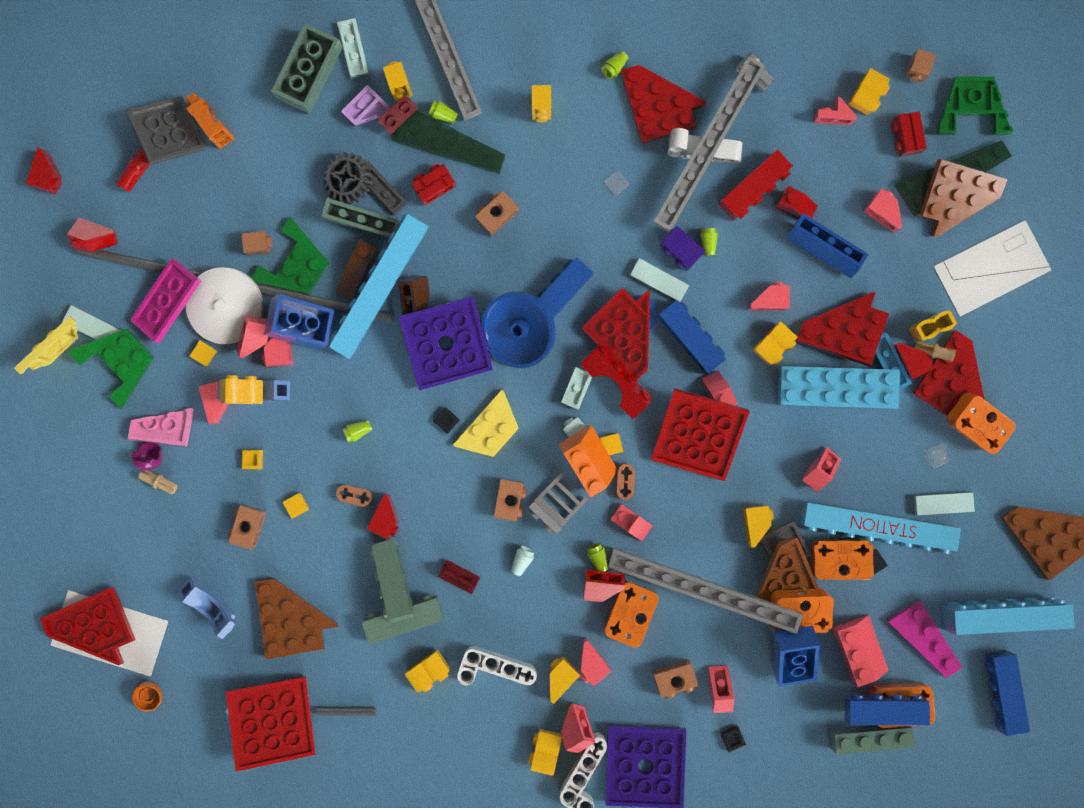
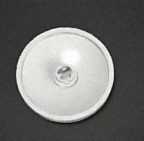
M220 267L205 271L197 277L201 280V283L186 303L188 320L194 330L208 341L217 344L239 342L245 315L262 318L264 304L260 289L252 278L237 269Z

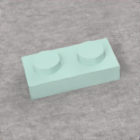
M575 367L561 403L579 410L592 376L588 372Z

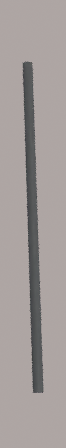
M76 249L77 255L162 273L167 265L103 250L86 252ZM188 269L196 277L204 273L201 271ZM257 284L262 295L274 297L281 294L336 311L349 313L351 310L348 308L349 303ZM379 310L375 319L393 323L395 313Z

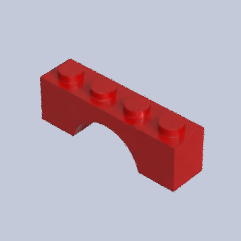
M602 344L596 347L580 363L592 377L607 376L619 385L622 392V400L619 406L632 420L654 400L650 392L643 389L637 379L625 370L624 365L617 361L611 355L610 350L603 347Z

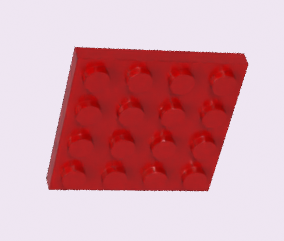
M674 388L651 460L725 481L748 419L749 409Z
M306 676L226 691L236 772L316 755Z

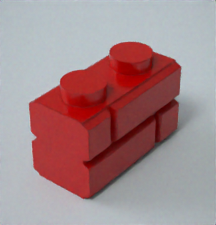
M920 112L897 115L891 123V131L896 136L894 146L896 152H899V157L920 154L925 151L927 146Z
M444 164L432 166L429 169V173L417 175L413 179L414 182L411 183L424 206L456 187L454 179Z

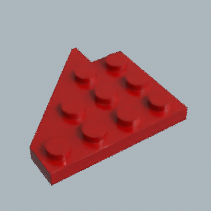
M641 65L621 70V76L641 144L667 137L674 128L686 130L696 128L692 110L705 107L706 101Z
M622 288L581 328L598 346L602 344L603 347L608 348L611 355L617 361H620L624 365L625 370L637 380L648 370L650 291L647 290L636 301Z
M872 292L803 322L796 342L870 367L889 313L871 307L876 294Z
M957 330L953 331L943 348L956 350L953 362L935 358L932 365L934 370L925 373L912 393L946 417L965 393H971L984 399L973 341Z
M115 587L108 588L40 618L47 637L118 666L124 663L118 648L136 640Z

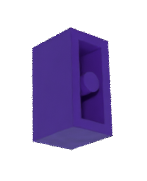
M678 226L660 244L663 254L667 257L671 256L676 260L675 264L680 269H686L687 271L705 252L701 246Z

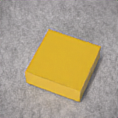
M200 340L190 354V357L208 367L217 350Z
M619 433L600 438L609 455L623 452Z
M242 450V469H263V450Z
M301 493L283 502L291 519L310 509Z

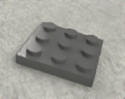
M182 96L126 110L128 120L149 165L205 150V144L191 114L186 109L187 105Z

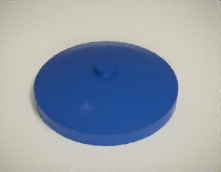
M521 291L507 292L495 298L485 309L481 327L487 348L497 360L510 367L528 368L541 362L550 353L555 342V323L549 309L537 297Z

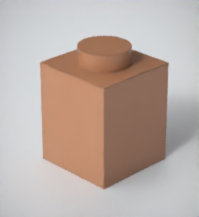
M917 49L911 56L905 77L910 78L913 82L925 81L930 75L936 55Z
M265 231L242 233L243 253L248 256L271 254L273 240Z

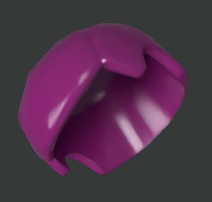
M155 443L141 444L137 452H132V464L140 470L155 469L162 462V447Z

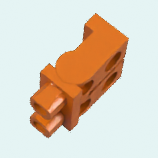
M192 93L185 98L189 104V107L186 109L219 149L235 139L229 129L219 121L214 109L202 97L199 99L195 93Z

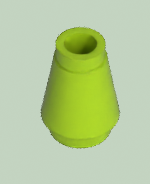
M620 51L605 61L601 68L603 74L609 79L617 77L629 59L628 55L624 51Z
M435 100L429 111V115L433 116V119L454 124L458 113L443 102Z
M716 228L701 229L699 236L702 248L705 250L704 256L716 255L718 238Z
M366 420L346 425L342 430L349 443L357 441L372 431V427L369 421Z
M601 543L588 546L586 554L597 571H607L605 549Z

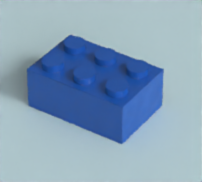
M278 294L271 298L264 335L317 350L323 349L328 345L334 310Z
M813 626L799 627L797 634L784 629L774 632L772 669L778 686L817 680L820 643Z

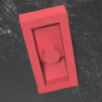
M838 96L833 102V110L828 107L819 109L814 114L813 123L852 125L856 120V115Z
M620 504L610 519L641 541H643L653 526L622 504Z

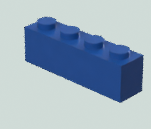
M805 214L800 216L786 237L849 278H852L858 272L868 256V253Z
M577 257L574 260L570 259L563 268L565 270L561 275L557 273L550 281L552 282L551 286L548 289L544 287L538 294L539 300L549 309L553 319L593 276L594 272Z
M676 300L660 313L658 318L704 374L707 375L726 360L724 357L725 352L720 346L716 347L713 344V338L707 331L703 332L699 327L701 324L697 318L691 317L688 314L687 306L683 302L679 303Z
M1010 651L986 654L987 661H985V667L990 677L988 685L993 694L992 707L996 711L997 719H995V725L997 729L1006 736L1030 733L1017 654Z
M853 693L851 696H845V721L850 725L930 726V701L923 698V695L911 694L910 697H903L901 694H891V697H883L882 694H871V697H864L863 694Z

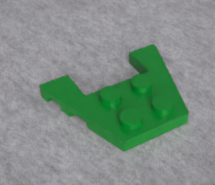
M955 77L938 126L937 135H954L957 133L956 115H992L993 135H1011L1013 128L1009 125L1007 119L1009 116L1003 108L1002 97L995 77Z
M289 217L281 232L297 242L277 275L259 265L251 278L256 283L310 295L328 267L329 262L296 222Z
M129 329L121 330L68 351L79 365H83L97 353L124 383L112 392L109 397L120 409L125 406L136 385L154 359Z

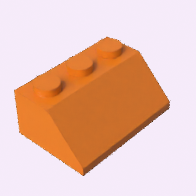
M591 424L558 444L590 498L608 487L618 469Z

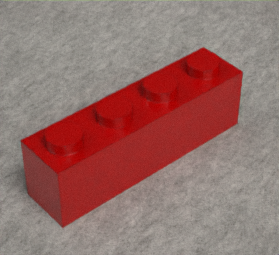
M777 149L724 197L718 205L733 221L738 217L742 219L749 212L747 209L751 205L755 207L763 200L761 196L765 192L769 194L777 187L775 183L778 180L783 182L791 174L789 170L793 165Z

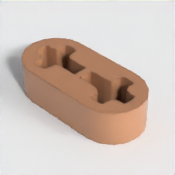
M622 464L617 470L616 493L620 499L629 500L634 494L635 469L630 464ZM625 467H628V470L631 471V474L627 476V481H624V474H621V470H624ZM624 483H627V489L630 490L626 497H623V494L620 493V489L624 488Z
M342 485L336 491L337 498L345 503L365 507L373 501V494L368 489ZM347 488L349 493H353V497L346 496V499H344L341 491ZM365 492L369 500L362 503V499L356 498V496L363 495Z

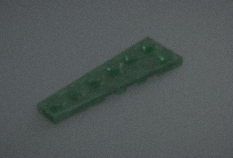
M417 110L393 132L391 138L393 142L500 174L505 159V154Z
M1001 140L949 162L986 173L1012 157V155ZM935 167L894 184L913 216L921 211Z

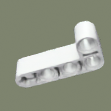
M683 128L672 129L669 135L667 155L690 159L702 136L688 135L689 131ZM723 139L711 161L730 164L740 163L743 143L736 140Z
M470 646L465 651L457 676L458 681L462 685H470L473 683L479 669L524 685H531L536 681L537 671L529 663L478 646ZM468 653H477L478 659L470 660ZM494 658L497 664L495 666H488L486 660ZM507 664H512L515 670L510 673L504 667ZM518 667H521V672L519 673V676H518V675H517V673H518ZM465 670L470 671L472 677L465 679L462 676V672ZM527 671H531L532 676H529V678H525L524 673H527Z
M599 732L593 733L595 742L601 741V745H597L595 748L593 744L581 751L560 788V801L568 808H583L580 804L584 801L590 803V806L587 808H594L592 796L583 790L607 749L606 739ZM586 757H591L593 762L585 764L583 760ZM576 774H580L583 776V779L575 781L573 777ZM570 791L573 793V796L566 798L563 794Z

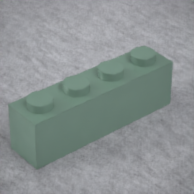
M329 198L326 199L321 215L325 220L389 239L393 232L397 233L400 228L397 225L399 222L397 219Z
M390 539L371 545L370 557L376 565L374 575L376 581L380 582L381 588L378 589L380 599L384 600L383 614L385 619L395 623L415 617L398 542Z
M427 595L422 597V601L414 603V600H412L415 617L391 623L388 619H385L384 614L378 615L377 612L366 615L362 625L368 645L443 621L445 617L438 596Z
M878 725L829 729L830 748L837 755L915 748L912 727L881 728Z

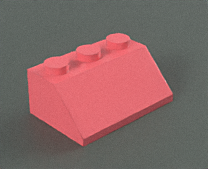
M869 615L832 627L851 683L860 687L877 681L888 671Z

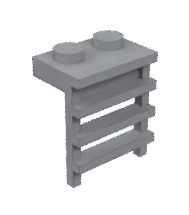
M561 473L529 505L531 509L529 513L536 520L542 519L545 522L544 528L550 533L554 531L556 534L561 531L566 522L588 501L586 497L581 502L578 501L559 482L564 476ZM555 484L577 504L573 510L551 490ZM547 492L569 512L565 519L542 498Z

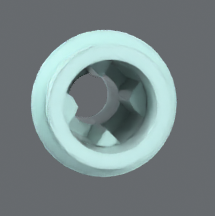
M521 546L520 549H517L511 572L521 576L534 559L533 555L535 552L526 546Z

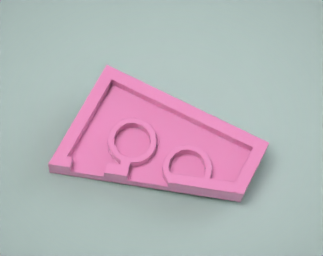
M188 408L179 412L174 411L164 415L131 420L128 439L131 441L187 447L194 409Z

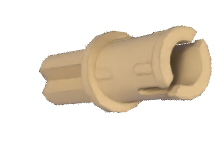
M917 342L915 345L916 349L926 352L927 355L932 356V359L940 358L950 362L954 360L956 350L940 347L939 344L934 346Z
M142 470L143 472H140L138 479L152 485L154 489L159 488L169 494L176 492L177 484L163 478V475H157L149 470Z

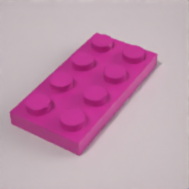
M171 258L130 321L155 343H160L201 283V280L177 259Z

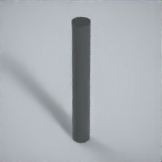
M317 708V716H376V708Z

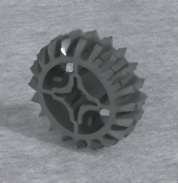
M343 152L341 157L339 154H336V160L331 158L329 159L331 164H325L327 171H323L322 174L326 177L321 179L325 184L323 188L328 191L327 195L333 197V200L342 203L347 201L348 204H352L353 200L359 202V196L365 198L363 193L365 191L370 192L367 185H373V182L369 180L373 178V174L369 173L372 169L370 166H367L368 162L365 159L362 160L360 155L355 156L352 152L348 155L346 152ZM355 165L359 168L360 178L355 175ZM335 179L340 181V192L336 188Z

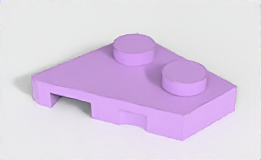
M367 85L341 113L354 126L380 119L391 107Z

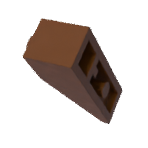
M361 239L359 240L349 258L336 293L350 301L355 298L360 286L380 254L376 247Z
M412 275L398 280L402 315L428 307L430 293L427 276Z

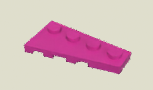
M921 601L915 602L887 620L944 677L947 678L963 668Z

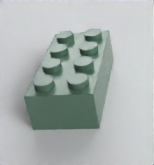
M304 23L271 90L275 98L311 115L343 49L340 40Z

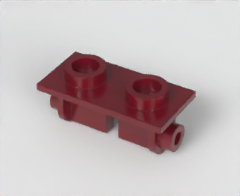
M405 94L377 121L392 134L418 107Z
M447 559L438 575L439 578L470 594L473 593L480 579V576Z

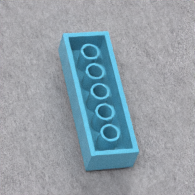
M778 367L777 405L899 409L900 370Z
M1043 597V600L1024 598V601L1005 599V602L985 600V603L966 601V604L947 602V605H940L942 629L955 635L1075 629L1073 605L1065 603L1064 599H1056V597Z

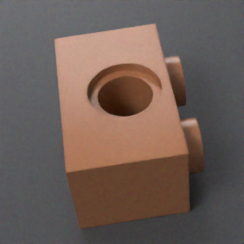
M504 191L500 194L497 192L492 196L491 202L486 207L483 205L476 211V221L491 237L519 212V207ZM493 209H500L501 214L495 217L491 215V211Z
M506 479L500 480L494 513L495 518L517 521L518 517H522L523 506H520L521 498L525 499L527 487H523V482ZM508 495L516 497V503L512 506L508 505L505 501Z
M240 505L234 513L235 523L228 532V537L230 538L228 543L250 550L256 548L267 511L248 505ZM244 521L248 522L250 525L248 531H245L242 528V524Z
M689 660L652 671L661 698H672L681 691L688 693L698 686L692 664ZM673 677H680V682L678 684H671V679Z

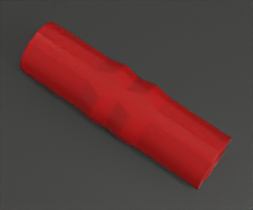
M141 147L133 155L131 161L128 162L126 168L115 182V184L129 193L150 166Z

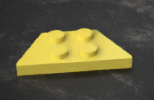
M69 316L60 326L51 330L46 335L45 340L36 344L31 349L32 352L14 369L19 374H22L28 367L34 370L41 366L50 365L78 339L77 328L74 326L76 321Z
M503 390L498 393L453 444L455 447L494 457L514 435L519 427Z

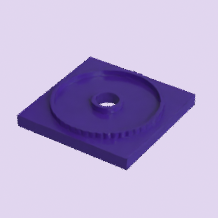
M473 296L398 316L419 391L493 370ZM442 336H450L453 343L450 348L443 349L439 346L438 341Z
M608 725L605 805L684 808L686 728ZM643 759L652 761V768L647 772H643L638 768L639 762Z

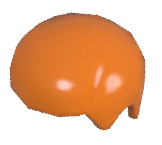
M152 681L139 684L132 693L133 704L137 709L145 712L155 710L163 699L161 687Z

